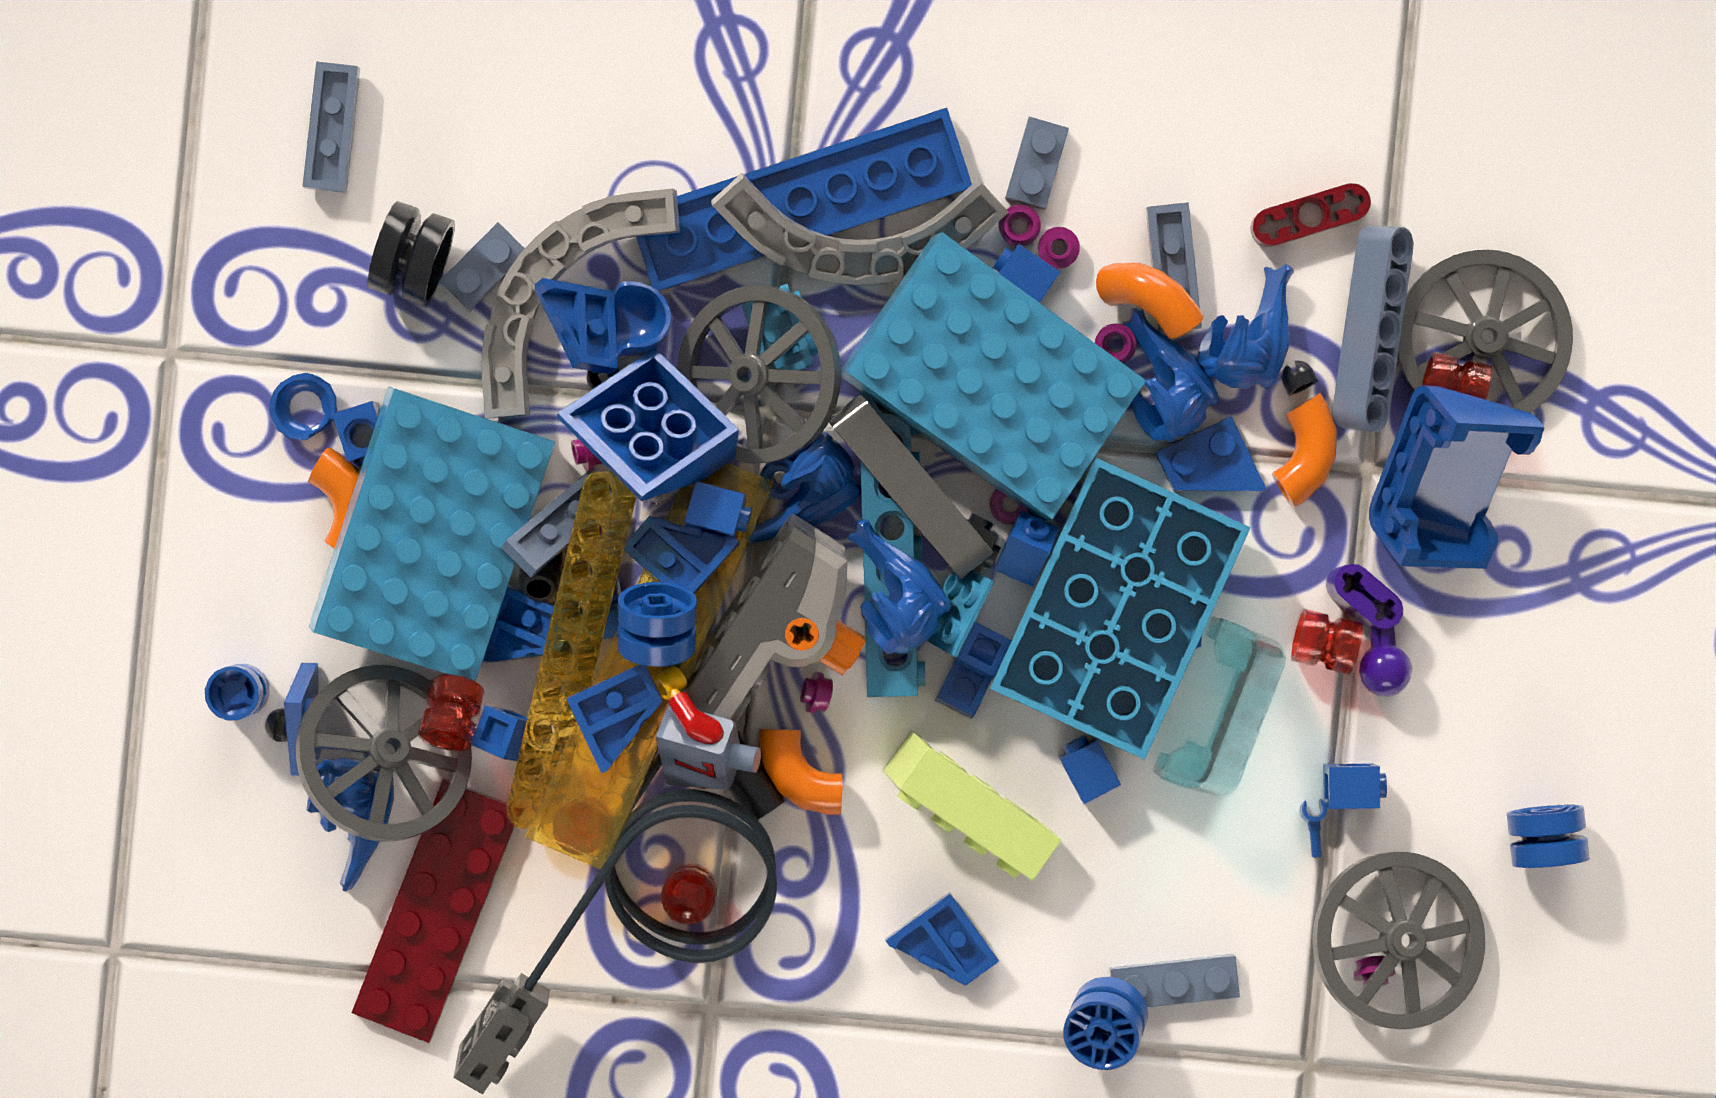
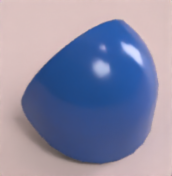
M621 282L618 284L614 294L617 357L643 355L657 348L666 338L671 324L670 307L666 299L653 287L641 282Z

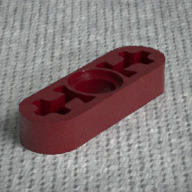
M1348 183L1272 206L1260 211L1252 219L1250 226L1251 235L1259 245L1274 247L1346 225L1361 219L1368 213L1371 198L1363 186L1356 183ZM1345 192H1350L1352 197L1360 198L1361 204L1355 207L1356 214H1351L1349 208L1341 209L1333 213L1337 221H1330L1331 212L1324 197L1330 196V205L1344 200ZM1312 203L1320 208L1322 219L1317 226L1307 227L1301 223L1299 210L1304 204ZM1283 210H1291L1290 220L1297 233L1291 234L1289 225L1277 230L1275 239H1271L1269 233L1261 234L1259 227L1265 223V216H1270L1272 222H1277L1287 218Z

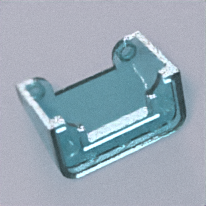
M1212 616L1205 635L1214 641V651L1218 658L1217 662L1236 669L1207 747L1187 740L1184 746L1179 747L1173 753L1160 752L1153 772L1161 779L1178 786L1211 795L1224 796L1233 792L1241 781L1285 667L1286 655L1281 644L1274 639L1228 620Z

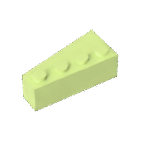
M912 730L883 769V772L901 790L897 795L901 800L916 810L923 805L934 812L930 819L947 832L951 833L954 828L967 835L963 841L965 844L982 856L989 850L1000 858L996 865L1014 878H1017L1022 873L1033 881L1062 840L1051 829L1012 801L999 796L1000 794L977 776H970L963 767L942 751L940 753L936 752L921 736Z

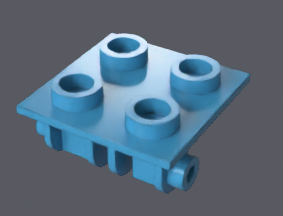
M973 570L962 580L955 572H952L947 577L943 586V592L952 607L949 612L937 618L939 627L927 642L957 658L995 581Z

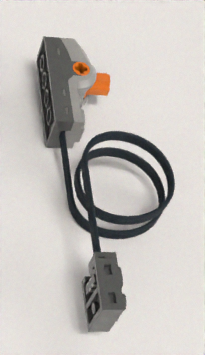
M792 513L685 672L684 676L687 680V687L680 692H686L695 707L701 712L730 719L736 723L751 700V687L757 690L766 679L770 668L766 665L770 659L788 667H804L820 661L843 676L855 663L866 642L865 636L838 620L847 581L848 560L845 558V546ZM658 753L620 810L611 827L607 842L606 862L531 975L528 977L520 973L515 983L503 978L461 1041L453 1078L482 1095L491 1082L497 1085L501 1081L509 1066V1062L506 1061L507 1057L510 1055L515 1058L531 1035L533 1027L548 1006L550 989L539 984L538 980L604 881L610 904L621 923L641 943L664 956L693 963L714 962L728 958L748 946L768 921L777 894L775 853L771 839L759 820L742 805L725 796L696 789L665 792L648 799L633 810L662 766L660 754ZM677 802H701L725 809L733 813L740 819H742L744 822L726 812L698 805L672 806L653 812L644 818L642 817L647 813L651 812L652 810L667 804ZM676 818H701L723 824L746 838L761 855L768 873L758 899L740 919L718 930L691 932L663 924L636 905L618 878L615 868L616 863L632 841L650 827ZM630 915L643 926L664 938L692 945L719 943L736 936L749 925L751 926L740 937L726 945L713 949L695 950L674 946L654 937L638 925Z

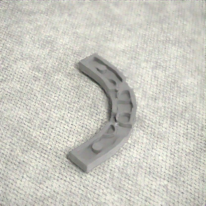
M743 173L711 200L712 206L746 241L775 263L808 274L813 279L848 285H873L900 281L907 274L931 237L943 232L967 249L1009 213L1006 207L978 179L935 217L913 229L890 237L852 240L823 235L794 222L780 212Z
M672 188L633 192L590 202L559 222H553L520 253L497 290L496 295L498 297L492 310L490 322L486 324L484 331L482 384L485 418L530 415L527 352L532 326L542 304L535 291V283L542 278L558 280L579 259L606 244L639 236L679 233L677 190Z

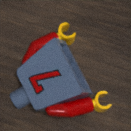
M671 666L659 675V694L666 700L670 699L656 735L667 785L726 790L731 787L737 770L754 773L758 770L761 749L740 744L736 723L732 720L698 710L686 692H680L687 687V680L680 669L676 666Z

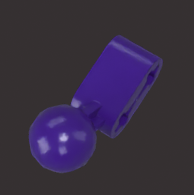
M1359 564L1337 567L1329 573L1326 579L1327 593L1336 603L1370 631L1371 648L1365 652L1360 661L1359 674L1361 681L1368 691L1377 696L1389 697L1399 694L1408 685L1412 674L1410 659L1401 648L1396 646L1394 626L1403 617L1404 608L1402 601ZM1352 575L1355 578L1352 581V586L1355 590L1344 592L1342 588L1345 586V581L1342 577ZM1385 603L1386 607L1383 612L1387 618L1376 619L1375 615L1378 610L1373 605Z

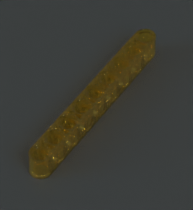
M610 470L591 473L585 479L580 494L507 803V813L510 821L521 829L531 828L555 820L560 814L581 729L568 704L567 698L591 687L636 502V496ZM609 484L611 485L612 495L609 493ZM599 524L601 525L602 536L599 531ZM589 566L592 568V575L590 574ZM580 605L582 607L583 616L580 612Z

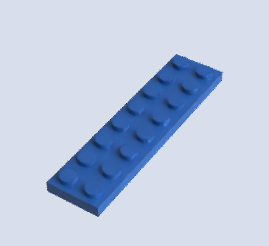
M947 107L744 174L788 218L809 230L827 236L962 193L972 185ZM738 176L678 195L679 233L636 237L651 285L658 292L766 257L746 241L712 206L711 200Z

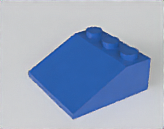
M656 348L650 350L557 413V418L641 502L691 485L696 481H702L736 456L739 429Z

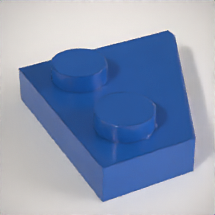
M542 278L535 283V291L572 367L604 374H611L617 370L614 291Z
M1232 416L1155 452L1172 490L1260 492L1266 489Z
M649 516L621 548L657 581L682 586L695 595L740 543L730 536L724 537L702 531L699 528L687 525L682 526L671 523L668 520Z
M508 585L482 663L564 654L578 614L548 601L531 600L524 595L522 590Z
M318 663L300 664L284 701L291 776H299L296 763V738L301 719L313 698L318 694ZM314 747L315 760H319L321 748Z
M638 664L567 698L568 704L601 774L608 771L613 762L662 702V698L646 665Z
M951 892L885 938L888 946L910 955L920 963L946 974L949 978L965 986L999 962L998 957Z

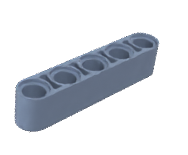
M1366 226L1361 230L1357 239L1332 409L1334 422L1341 429L1379 432L1385 427L1389 418L1414 247L1412 234L1405 227Z

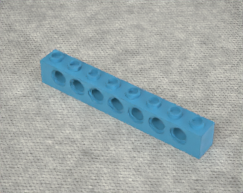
M859 391V394L871 405L892 432L900 437L903 445L920 464L919 452H911V435H919V433L893 414L881 412L875 401ZM861 462L862 520H869L875 533L885 542L914 559L922 561V536H913V522L892 498H886L880 493L878 488L879 482ZM890 515L899 517L904 524V532L896 540L885 539L879 529L881 521ZM863 551L864 601H872L873 594H877L880 591L889 598V591L884 583L881 572L871 558ZM872 601L875 610L880 614L877 605ZM865 623L867 697L918 696V686H926L925 661H917V649H908L907 658L903 663L891 665L884 660L883 650L872 639Z

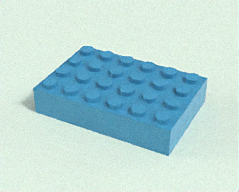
M943 232L931 237L841 368V378L1031 514L1044 520L1055 517L1146 381Z
M388 386L308 627L316 634L476 682L515 565V561L501 547L509 537L529 521L555 441Z
M1095 457L990 689L1145 760L1251 527Z

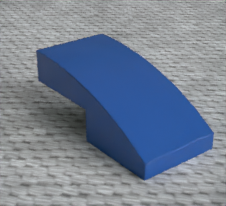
M974 622L934 701L972 719L992 679L995 677L1012 640Z

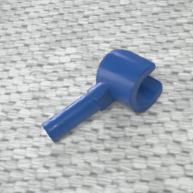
M1319 799L1320 814L1318 817H1311L1306 811L1307 803L1305 800L1301 804L1299 812L1302 819L1308 822L1311 854L1314 858L1322 857L1320 820L1325 817L1327 806L1322 799Z

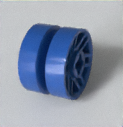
M663 582L637 584L621 592L618 597V651L621 656L633 663L646 666H669L689 659L696 650V596L682 586Z
M1583 805L1537 806L1512 810L1506 813L1508 834L1511 836L1527 837L1510 844L1513 867H1556L1582 863L1590 859L1587 837L1569 835V833L1579 832L1586 828Z
M1099 977L1086 982L1076 993L1064 1023L1063 1037L1066 1047L1079 1062L1094 1069L1112 1070L1124 1066L1137 1052L1148 1020L1147 1004L1141 993L1124 980L1114 977Z

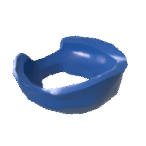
M306 372L293 375L280 382L273 391L269 402L270 418L276 430L287 438L308 440L325 429L334 420L332 413L337 411L336 395L331 384L317 375ZM302 391L313 392L319 397L322 404V410L325 415L313 427L299 423L290 413L291 400Z

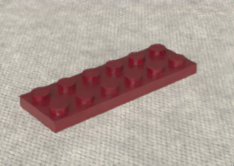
M445 778L442 780L433 802L434 807L444 795L450 780ZM466 787L462 798L451 813L440 823L421 834L352 1009V1014L426 1043L431 1042L522 808Z

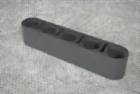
M858 394L831 417L829 424L961 580L994 553L861 394Z

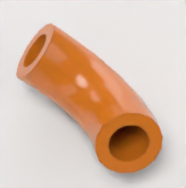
M1113 263L1101 268L1097 274L1096 288L1104 303L1110 306L1132 304L1142 308L1156 320L1169 339L1188 333L1199 325L1204 318L1198 305L1186 290L1161 270L1142 263Z
M1321 393L1316 394L1285 414L1296 436L1295 450L1291 459L1281 468L1274 471L1272 477L1285 499L1293 508L1304 503L1325 483L1336 459L1337 428Z
M328 447L315 464L308 483L328 496L333 506L334 520L324 542L335 548L360 470L351 462H347L341 453Z
M759 729V745L763 768L777 791L801 809L826 815H841L842 773L818 771L807 762L802 753L801 730Z

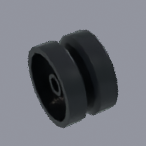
M396 201L385 218L373 251L367 279L368 288L392 295L402 283L404 300L427 307L437 291L439 281L443 276L455 233V221L432 213L421 225V214L417 207Z

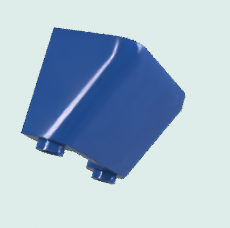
M1423 385L1417 387L1412 394L1370 503L1369 521L1373 531L1400 566L1487 569L1492 554L1498 545V533L1486 516L1511 452L1513 451L1517 455H1530L1541 442L1545 427L1530 412L1440 386Z

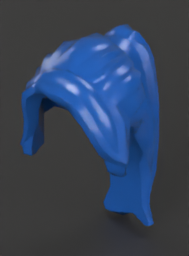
M1284 264L1276 270L1271 267L1264 268L1266 280L1261 302L1254 319L1249 323V320L1244 315H1238L1235 326L1231 330L1226 342L1223 340V333L1228 320L1224 315H1220L1212 321L1211 326L1203 335L1198 351V363L1203 366L1204 372L1210 378L1215 377L1220 383L1230 388L1249 389L1253 384H1257L1266 390L1272 389L1283 366L1290 342L1286 285L1294 270L1288 264Z
M1142 308L1131 309L1130 320L1124 321L1122 324L1130 328L1134 333L1137 343L1149 358L1155 375L1151 379L1148 378L1144 383L1149 389L1155 404H1148L1143 398L1141 391H1139L1131 402L1133 412L1142 430L1154 441H1174L1176 437H1183L1196 430L1206 419V408L1217 404L1220 398L1210 377L1204 372L1203 366L1198 363L1197 357L1155 329L1147 321Z
M822 432L802 452L788 458L793 461L790 471L783 475L781 486L788 491H791L795 485L801 482L802 486L799 492L790 498L788 503L783 504V509L779 513L747 529L745 539L752 544L775 538L792 513L815 526L836 516L854 503L861 493V488L851 477L854 468L852 460L844 447L835 441L828 432Z
M858 520L857 531L851 533L848 536V540L859 545L871 558L881 572L884 583L889 591V598L882 591L877 594L874 593L871 598L877 605L880 614L875 610L872 601H863L860 606L861 615L865 619L867 630L872 639L887 654L907 653L908 649L917 648L930 639L939 627L937 618L949 612L952 606L939 583L920 561L885 542L875 533L869 520Z
M348 758L323 759L316 766L325 787H328L362 761ZM372 771L368 772L334 797V799L352 814L369 821L378 774L372 773ZM393 776L383 824H388L394 802ZM308 797L306 810L310 813L320 812ZM321 814L320 824L326 832L336 830V825ZM348 833L349 837L347 840L350 842L346 867L340 880V885L343 887L342 891L347 892V890H351L380 841L363 839Z

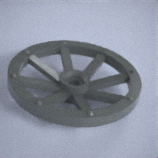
M1473 250L1459 253L1432 266L1419 277L1408 291L1397 358L1405 381L1414 392L1419 386H1430L1424 379L1425 376L1471 354L1473 358L1461 393L1474 396L1487 358H1490L1511 403L1509 407L1531 413L1554 393L1566 373L1573 345L1571 316L1567 304L1554 282L1540 268L1528 260L1499 250ZM1477 265L1498 267L1486 316L1482 315L1456 270ZM1512 271L1532 284L1543 299L1501 321L1499 318ZM1444 278L1470 323L1464 324L1420 312L1417 309L1427 292L1440 279ZM1550 310L1555 329L1554 352L1509 337V332ZM1413 324L1463 337V343L1417 366L1412 347ZM1485 329H1488L1493 334L1491 344H1486L1482 341L1481 334ZM1504 350L1550 365L1539 385L1525 398L1502 352Z
M740 287L727 291L709 302L689 326L683 338L677 362V370L697 389V378L730 380L732 385L716 404V407L725 416L743 395L748 447L737 443L736 456L733 459L743 463L779 462L802 452L820 436L828 425L836 408L840 393V356L837 344L827 323L818 311L803 298L776 287ZM753 302L744 354L721 317L739 305ZM768 302L787 309L800 321L766 351L760 354ZM710 329L731 360V367L697 366L702 344ZM810 332L818 350L821 371L777 370L774 362ZM749 369H750V371H751V379H750V380L748 379V376H747V373H748V370H749ZM776 382L821 384L816 405L806 422L773 389ZM758 396L795 432L792 437L778 445L763 448Z
M372 665L353 669L340 675L313 698L298 728L296 763L307 795L315 807L330 822L357 837L372 841L389 842L418 836L440 823L451 813L462 798L467 787L471 772L472 750L469 732L460 711L451 698L438 685L409 669L390 665ZM368 683H386L384 729L351 695L348 689ZM400 686L418 694L434 708L403 732L399 730ZM335 698L370 738L316 733V729L323 712ZM442 719L451 739L453 757L412 747L410 742ZM386 743L394 747L395 754H390L386 750ZM314 747L364 753L365 759L328 787H325L316 766ZM407 761L452 772L449 785L435 807ZM373 769L378 772L370 819L368 821L346 810L334 797ZM396 771L422 816L405 823L383 824L393 772Z
M1410 852L1379 853L1350 865L1330 884L1320 901L1314 919L1312 933L1313 953L1317 970L1325 987L1346 1011L1358 1019L1375 1026L1391 1029H1413L1427 1026L1443 1019L1458 1008L1467 998L1477 982L1482 969L1485 955V929L1482 915L1474 896L1466 884L1451 869L1439 861L1421 854ZM1392 867L1411 868L1430 876L1408 920ZM1377 870L1392 917L1390 922L1346 895L1354 884ZM1443 886L1455 900L1463 920L1423 929L1421 926ZM1338 906L1379 931V939L1332 947V925ZM1405 933L1409 936L1410 941L1406 948L1402 944V937ZM1466 933V952L1460 973L1426 948L1427 942ZM1383 952L1386 956L1355 996L1343 982L1334 961ZM1417 958L1452 985L1444 996L1424 1009H1421L1416 969ZM1401 961L1406 1013L1392 1014L1369 1006V1002Z

